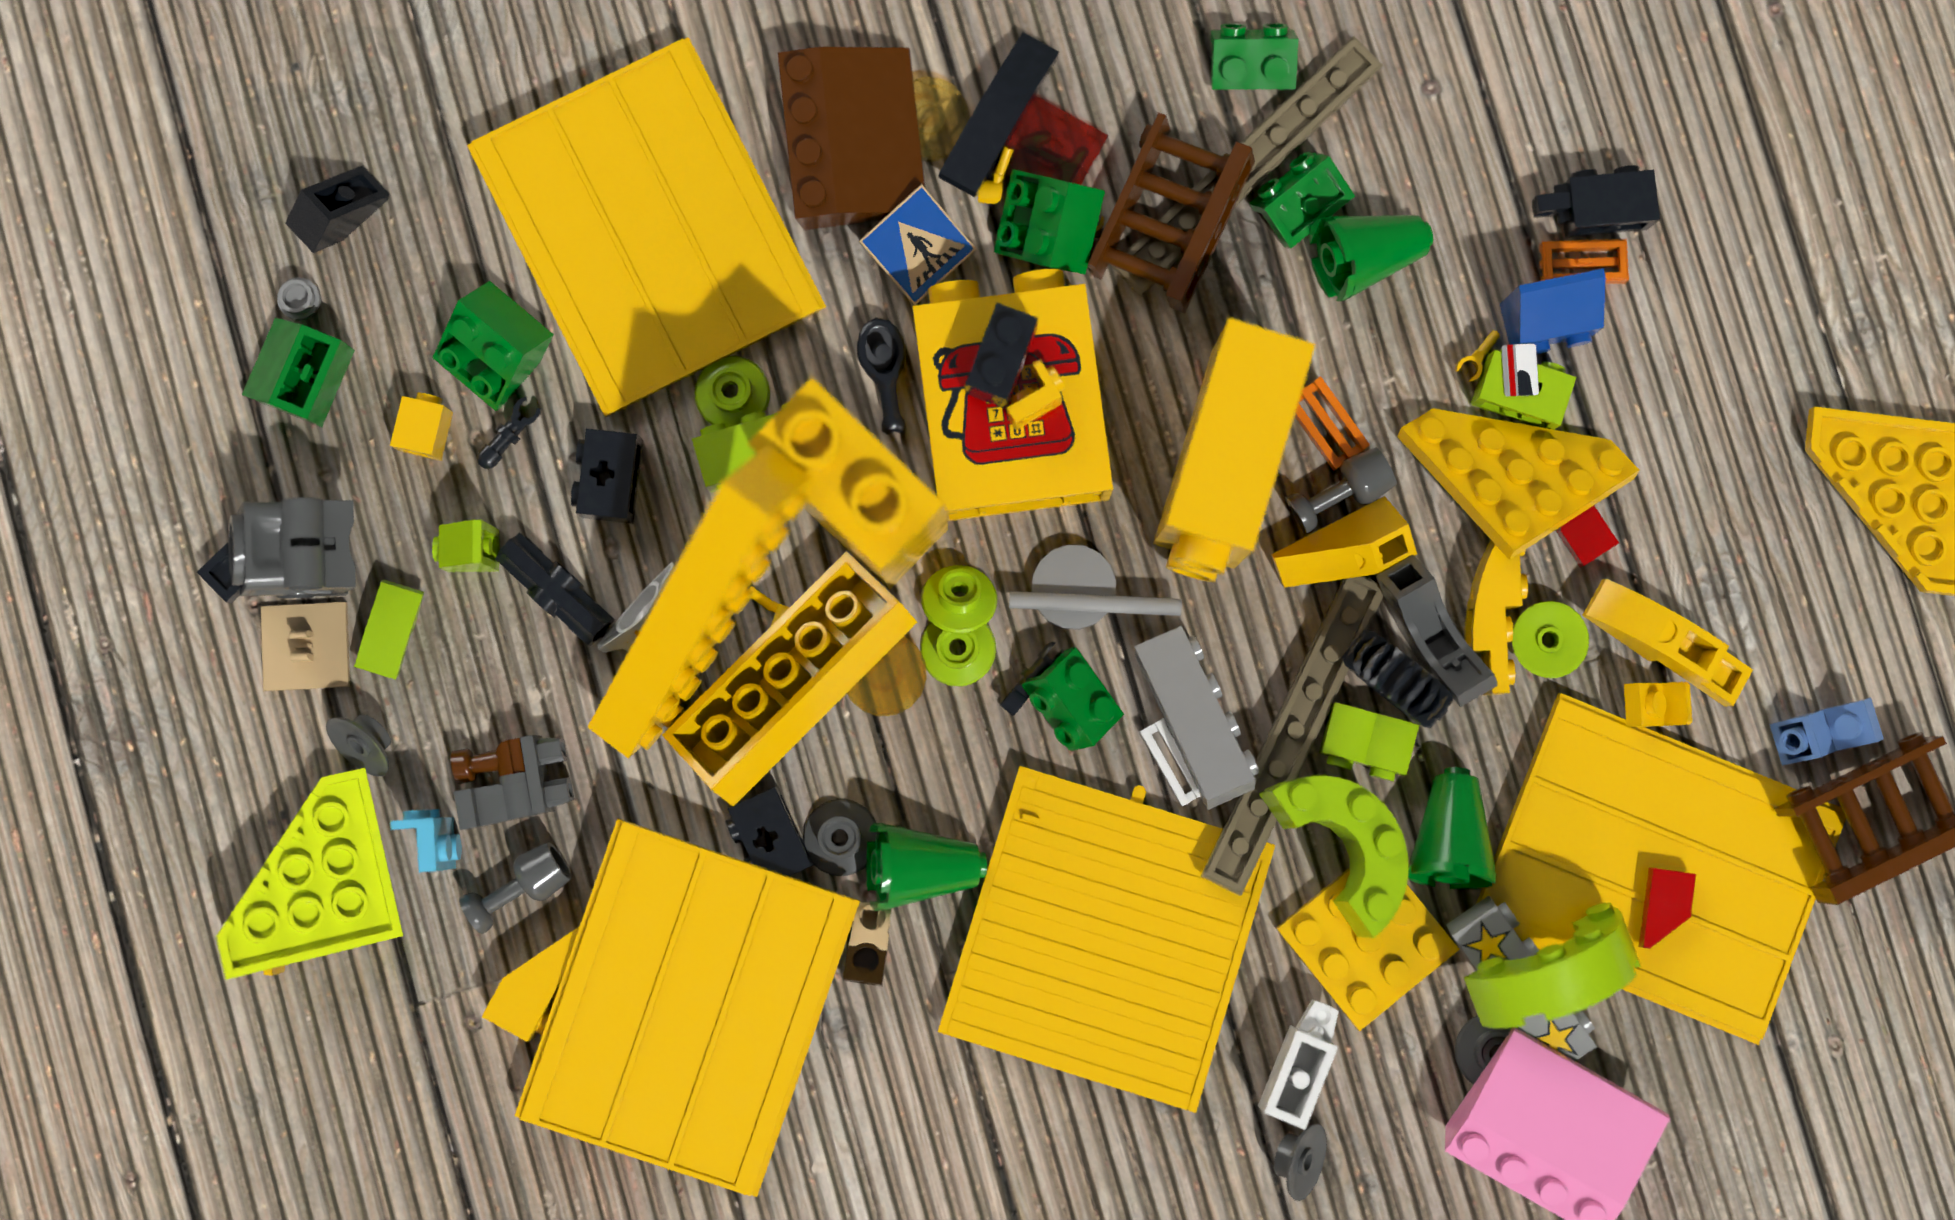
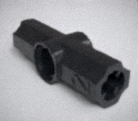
M519 532L500 549L495 560L528 589L526 593L552 617L555 618L557 616L587 645H593L610 629L615 619L582 589L584 586L557 561L552 562L528 537Z

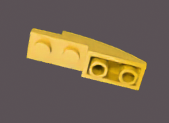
M1490 540L1479 562L1472 582L1466 610L1464 640L1475 653H1481L1482 661L1495 674L1498 686L1483 695H1502L1510 693V685H1514L1516 678L1515 664L1513 659H1508L1507 642H1512L1513 622L1510 616L1506 617V610L1523 606L1522 599H1526L1528 596V578L1526 573H1521L1520 556H1524L1526 550L1509 560L1492 540Z
M1608 579L1601 580L1582 615L1646 660L1659 661L1723 706H1734L1753 669L1728 653L1729 645L1663 605Z

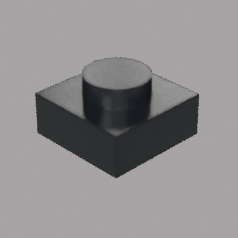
M227 542L197 573L226 603L232 604L240 594L239 585H231Z

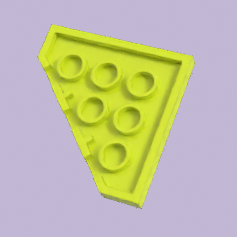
M365 768L321 777L215 936L224 980L403 936Z

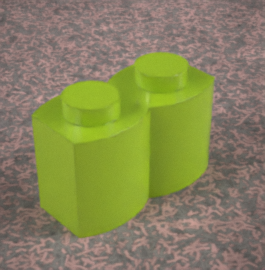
M1335 702L1332 703L1319 754L1328 756L1326 764L1347 770H1352L1353 763L1370 767L1368 775L1394 782L1395 775H1407L1419 725Z

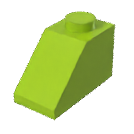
M467 520L439 525V536H434L432 542V554L434 561L439 562L440 569L447 572H499V563L495 560L499 553L498 528L483 520Z

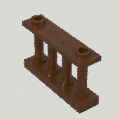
M1158 112L1153 125L1147 124L1142 132L1139 147L1142 149L1101 237L1094 238L1088 266L1093 276L1100 280L1109 264L1162 285L1163 291L1166 292L1165 296L1169 306L1186 313L1255 164L1252 147L1237 141L1231 154L1225 153L1221 156L1168 136L1171 129L1167 116ZM1161 151L1216 172V177L1219 180L1213 192L1207 191L1204 194L1152 174L1151 172ZM1143 189L1199 210L1198 213L1201 215V219L1196 229H1189L1186 232L1135 212L1134 208ZM1129 227L1180 247L1181 253L1184 255L1178 268L1172 267L1168 270L1116 249L1125 228Z
M1923 732L1906 736L1897 742L1899 748L1813 790L1811 786L1797 789L1786 795L1788 802L1774 808L1777 816L1797 817L1800 815L1826 871L1823 874L1824 881L1811 887L1818 903L1839 905L1955 848V811L1928 756L1929 752L1947 744L1943 736L1925 737ZM1910 761L1937 816L1934 820L1936 826L1926 831L1917 829L1891 774L1892 770ZM1873 779L1900 834L1897 838L1899 844L1887 850L1885 847L1879 846L1853 790ZM1836 797L1863 852V855L1860 856L1862 862L1851 868L1847 865H1842L1816 807Z

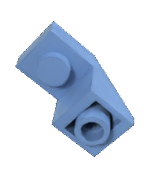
M1871 698L1825 708L1769 724L1782 766L1820 758L1835 751L1871 744L1884 739Z

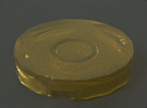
M924 76L914 79L922 160L935 162L948 158L970 119L966 100L955 85L942 78Z
M903 636L847 692L849 699L862 711L879 717L896 716L911 708L922 696L927 681L926 662L918 647Z

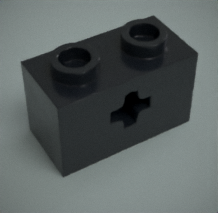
M586 428L585 440L579 439L576 449V464L581 465L580 481H574L571 490V506L576 507L577 515L584 519L633 524L643 440L638 434ZM606 466H608V469L615 476L614 479H607L605 486H603V483L596 477L597 474L605 473Z
M773 787L734 807L728 808L731 818L725 820L727 828L736 844L741 841L743 842L749 855L743 861L787 876H791L814 865L779 787ZM762 827H765L768 832L776 831L778 834V838L773 841L775 849L772 851L767 846L759 847L757 844V839L762 837L760 830Z

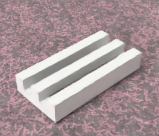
M1163 718L1139 731L1179 804L1184 806L1200 797L1174 738L1167 728L1165 719ZM1160 732L1192 791L1184 793L1154 740L1153 733Z

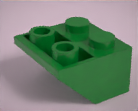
M1012 169L994 253L1049 268L1086 275L1105 190Z
M488 281L458 300L432 358L493 410L497 411L540 364L554 334L495 284Z
M275 317L242 395L322 427L355 350L340 339L305 325Z

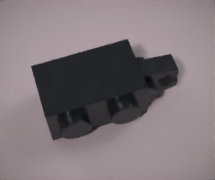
M1637 165L1616 168L1611 174L1598 175L1596 169L1574 172L1571 174L1572 177H1569L1564 184H1558L1553 187L1554 193L1537 195L1531 201L1533 218L1557 217L1558 224H1563L1565 238L1649 230L1660 220L1655 171H1640Z

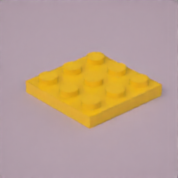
M1349 867L1275 929L1354 1027L1361 1031L1460 949L1408 885L1406 886L1402 903L1390 923L1374 938L1357 937L1333 902L1345 888L1350 874Z

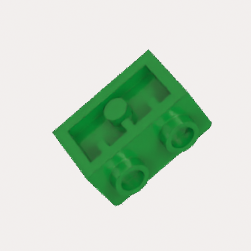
M1307 152L1298 156L1290 163V170L1279 179H1272L1262 185L1257 191L1258 196L1249 203L1253 211L1263 214L1282 245L1286 248H1293L1310 234L1311 226L1316 219L1332 216L1355 197L1329 155Z

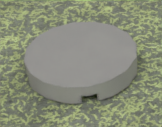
M1065 545L1052 550L1040 560L1032 576L1031 592L1115 596L1116 579L1111 565L1099 552L1084 545ZM1038 610L1049 623L1072 630H1080L1095 625L1107 614L1103 612Z

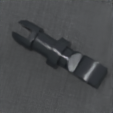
M527 396L517 401L512 411L513 414L505 425L500 423L496 427L498 431L496 436L479 451L477 462L482 468H494L503 458L501 455L510 444L516 445L519 442L520 438L518 435L520 432L539 418L541 408H536L535 415L530 418L524 417L521 421L518 420L521 416L520 406L527 402Z
M1050 642L1044 646L1037 655V660L1029 669L1025 667L1020 673L1022 676L1021 680L1001 702L1000 706L1012 716L1019 711L1029 698L1022 684L1028 678L1040 676L1064 652L1062 648L1053 659L1047 656L1056 642Z

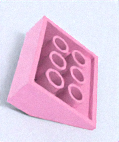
M1514 1027L1446 1124L1445 1152L1565 1220H1615L1634 1190L1670 1120V1115Z

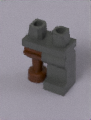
M529 735L503 741L497 749L473 755L472 751L468 748L452 751L451 768L458 785L473 782L476 779L477 773L498 771L500 784L454 791L460 830L475 829L555 812L554 807L573 801L574 793L570 778L549 781L547 764L567 761L565 740Z

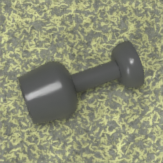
M1377 447L1345 459L1340 469L1343 480L1314 497L1307 499L1299 493L1286 497L1290 511L1306 535L1317 526L1318 519L1316 514L1352 495L1357 502L1367 505L1376 501L1397 485L1395 475L1388 461Z
M548 842L519 855L513 865L516 878L485 898L477 893H467L459 898L464 915L478 933L484 934L489 931L494 923L493 912L523 893H526L534 900L543 901L552 896L572 878L567 863L553 844Z

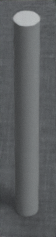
M1010 591L1009 608L1181 616L1182 599Z

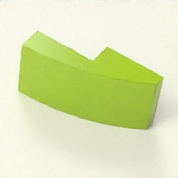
M383 579L381 581L354 667L395 680L397 679L425 592Z

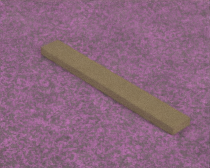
M1355 36L1345 43L1241 142L1252 147L1255 164L1235 207L1381 70L1383 65ZM1211 170L1192 189L1204 194L1207 191L1213 192L1219 180L1216 177V172ZM1177 202L1158 221L1188 232L1189 229H1196L1201 215L1198 213L1199 210ZM1143 234L1125 251V253L1168 270L1184 255L1181 253L1180 247L1147 234ZM1112 266L1140 297L1155 284L1152 281Z
M1365 576L1342 579L1258 754L1256 764L1259 774L1254 775L1256 779L1255 789L1238 796L1200 877L1238 896L1242 895L1277 821L1258 793L1277 783L1297 779L1349 670L1344 665L1342 656L1347 651V646L1354 637L1357 638L1363 630H1368L1383 598L1379 583Z

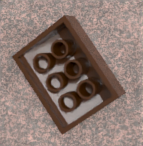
M819 46L778 52L795 219L804 231L882 220L918 186L922 184L925 187L909 47Z

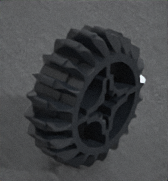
M1363 630L1347 646L1348 649L1342 656L1344 665L1379 695L1422 727L1432 728L1448 712L1447 708L1453 702L1451 692L1429 674L1428 671L1376 632Z

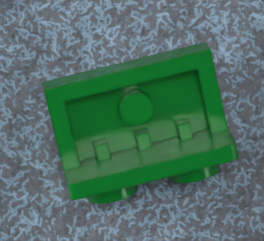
M1227 23L1221 25V30L1210 31L1212 43L1210 86L1212 90L1296 89L1299 38L1294 30L1288 29V25L1267 23L1263 25V30H1246V25Z
M1077 647L1066 649L1040 676L1028 678L1022 684V687L1029 695L1033 707L1043 714L1053 728L1057 740L1070 751L1095 746L1124 715Z

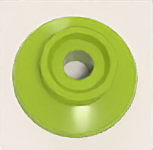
M728 356L702 370L695 385V402L700 414L711 425L724 423L725 428L741 424V418L745 415L766 411L770 400V386L765 373L756 363L744 357ZM736 385L739 390L735 397L727 398L724 396V390L727 386Z
M953 565L938 570L926 581L921 593V605L926 617L938 628L951 633H968L980 629L991 620L997 608V592L992 581L981 571L964 565ZM955 592H963V593H965L966 595H965V596H962V597H958V596H955L953 593H955Z
M1544 601L1530 606L1518 617L1513 628L1512 646L1518 661L1529 672L1544 678H1559L1572 673L1581 665L1588 652L1589 633L1584 620L1573 608L1560 602ZM1544 633L1551 634L1554 639V644L1551 648L1545 647L1542 643Z
M930 622L925 628L920 641V656L925 669L937 681L949 686H966L977 682L990 670L996 655L995 637L988 624L968 633H951L938 628ZM954 640H961L966 644V650L962 655H954L950 652L949 647Z

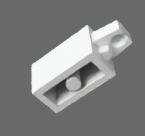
M1312 999L1297 1026H1289L1258 1104V1107L1264 1113L1301 1129H1306L1338 1049L1336 1045L1331 1043L1338 1010Z

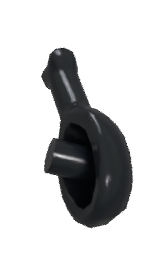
M876 317L865 323L859 333L857 356L860 365L877 385L880 393L883 411L882 432L886 435L893 432L903 433L906 429V424L899 411L896 383L905 364L906 346L900 331L892 322Z

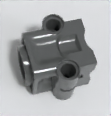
M303 497L283 499L282 502H242L237 515H230L228 550L231 585H239L240 596H276L277 598L290 599L311 598L315 596H346L348 590L356 588L355 563L349 548L350 532L354 524L353 500H322L320 498Z

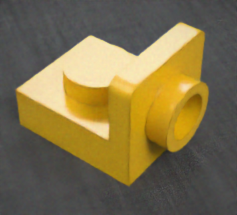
M1040 359L1032 363V373L1041 388L1035 391L1034 387L1031 386L1020 391L1010 399L1012 405L1007 407V417L1015 430L1061 405L1062 395L1060 391L1065 389L1064 384L1055 368L1050 366L1046 369Z
M1688 682L1624 684L1626 727L1690 725L1692 723L1691 693Z

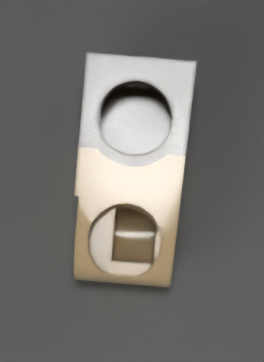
M860 901L853 921L843 974L844 981L883 987L892 908L874 911L870 903Z

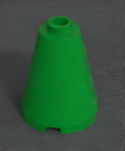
M1418 215L1326 216L1318 218L1312 224L1309 235V245L1317 243L1318 257L1311 258L1312 267L1325 295L1329 298L1337 296L1336 301L1347 300L1425 257L1429 253L1430 246L1433 244V232L1429 223L1423 221Z
M1445 768L1444 774L1435 776L1409 862L1408 879L1431 887H1436V881L1450 884V889L1459 890L1492 887V883L1495 884L1497 874L1479 779L1471 776L1470 770L1466 768Z
M873 823L870 826L869 832H877L876 840L867 842L866 885L867 891H876L877 901H869L874 911L888 910L978 886L980 878L986 877V854L979 852V848L975 843L885 823Z

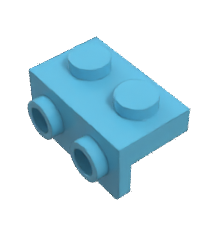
M440 809L403 811V820L390 821L391 830L416 828L419 872L456 869V860H460L462 855V844L460 835L454 834L453 817H440Z

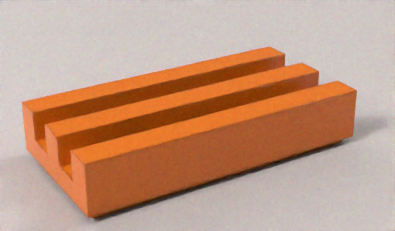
M1627 239L1542 241L1539 244V253L1542 254L1540 270H1542L1543 276L1541 281L1578 274H1553V269L1618 267V272H1605V284H1625L1629 281ZM1617 251V257L1552 259V253Z
M1321 376L1302 389L1294 417L1333 471L1341 467L1345 459L1361 453L1370 446L1367 439ZM1315 391L1319 393L1355 444L1353 448L1313 395ZM1305 400L1343 452V455L1340 457L1336 456L1299 404L1301 401Z

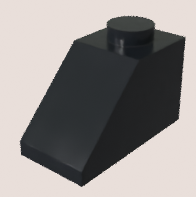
M361 165L302 189L285 224L312 253H316L344 241L388 201L390 194Z

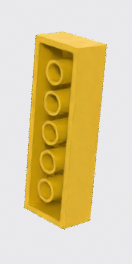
M846 551L662 736L712 791L734 807L917 621L881 583Z

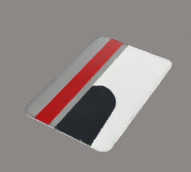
M1503 345L1501 349L1505 396L1538 395L1536 345Z

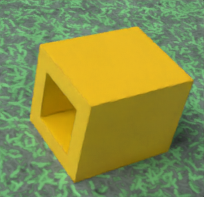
M417 392L416 399L402 396L390 446L403 453L441 461L453 412L446 406L441 405L442 398L431 394Z

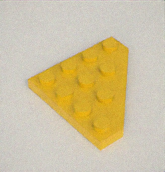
M1816 406L1810 408L1808 411L1805 452L1920 592L1955 596V423Z
M1435 408L1401 427L1397 436L1509 560L1634 480L1640 471L1610 439Z

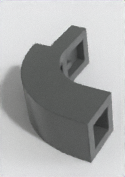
M1414 555L1376 575L1389 610L1416 658L1429 674L1451 692L1452 698L1460 707L1498 686L1495 674L1472 650L1454 625L1444 606L1435 578Z

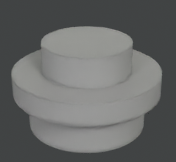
M297 277L286 281L280 287L277 302L280 310L289 318L305 320L312 317L318 311L321 304V294L313 282Z

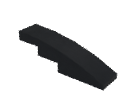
M1022 32L960 134L940 170L938 178L974 198L976 197L999 161L1003 147L1008 146L1012 141L1016 128L1034 102L1041 84L1056 63L1059 51Z

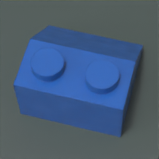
M1604 268L1519 285L1500 303L1508 344H1535L1537 355L1550 351L1551 344L1565 342L1566 347L1571 348L1592 342L1591 336L1604 328L1606 281Z

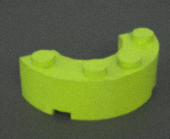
M1309 776L1277 783L1258 793L1283 829L1298 828L1309 822H1315L1330 828L1343 841L1349 854L1350 874L1345 888L1333 902L1357 937L1374 938L1390 923L1402 903L1409 872L1408 853L1403 833L1386 805L1366 788L1349 780L1332 776Z
M1601 903L1592 906L1586 911L1587 916L1572 923L1575 933L1567 942L1543 947L1537 951V955L1526 958L1508 960L1502 957H1494L1477 965L1478 970L1465 976L1464 980L1481 1025L1489 1028L1522 1027L1526 1025L1524 1017L1544 1013L1546 1021L1558 1019L1597 1004L1629 984L1636 976L1633 967H1640V961L1621 911L1613 907L1611 903Z

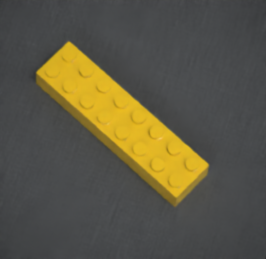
M767 445L722 482L587 726L628 759L641 747L648 750L661 735L662 727L669 728L684 713L685 708L680 704L683 700L687 701L695 693L701 684V680L697 678L699 672L703 673L718 655V651L714 649V646L717 642L720 644L735 626V622L731 619L734 612L738 614L745 607L753 595V592L748 589L752 582L756 583L769 568L771 561L766 558L770 550L772 552L776 551L789 534L790 530L785 527L788 519L793 520L801 512L809 499L804 495V492L813 477L770 445Z

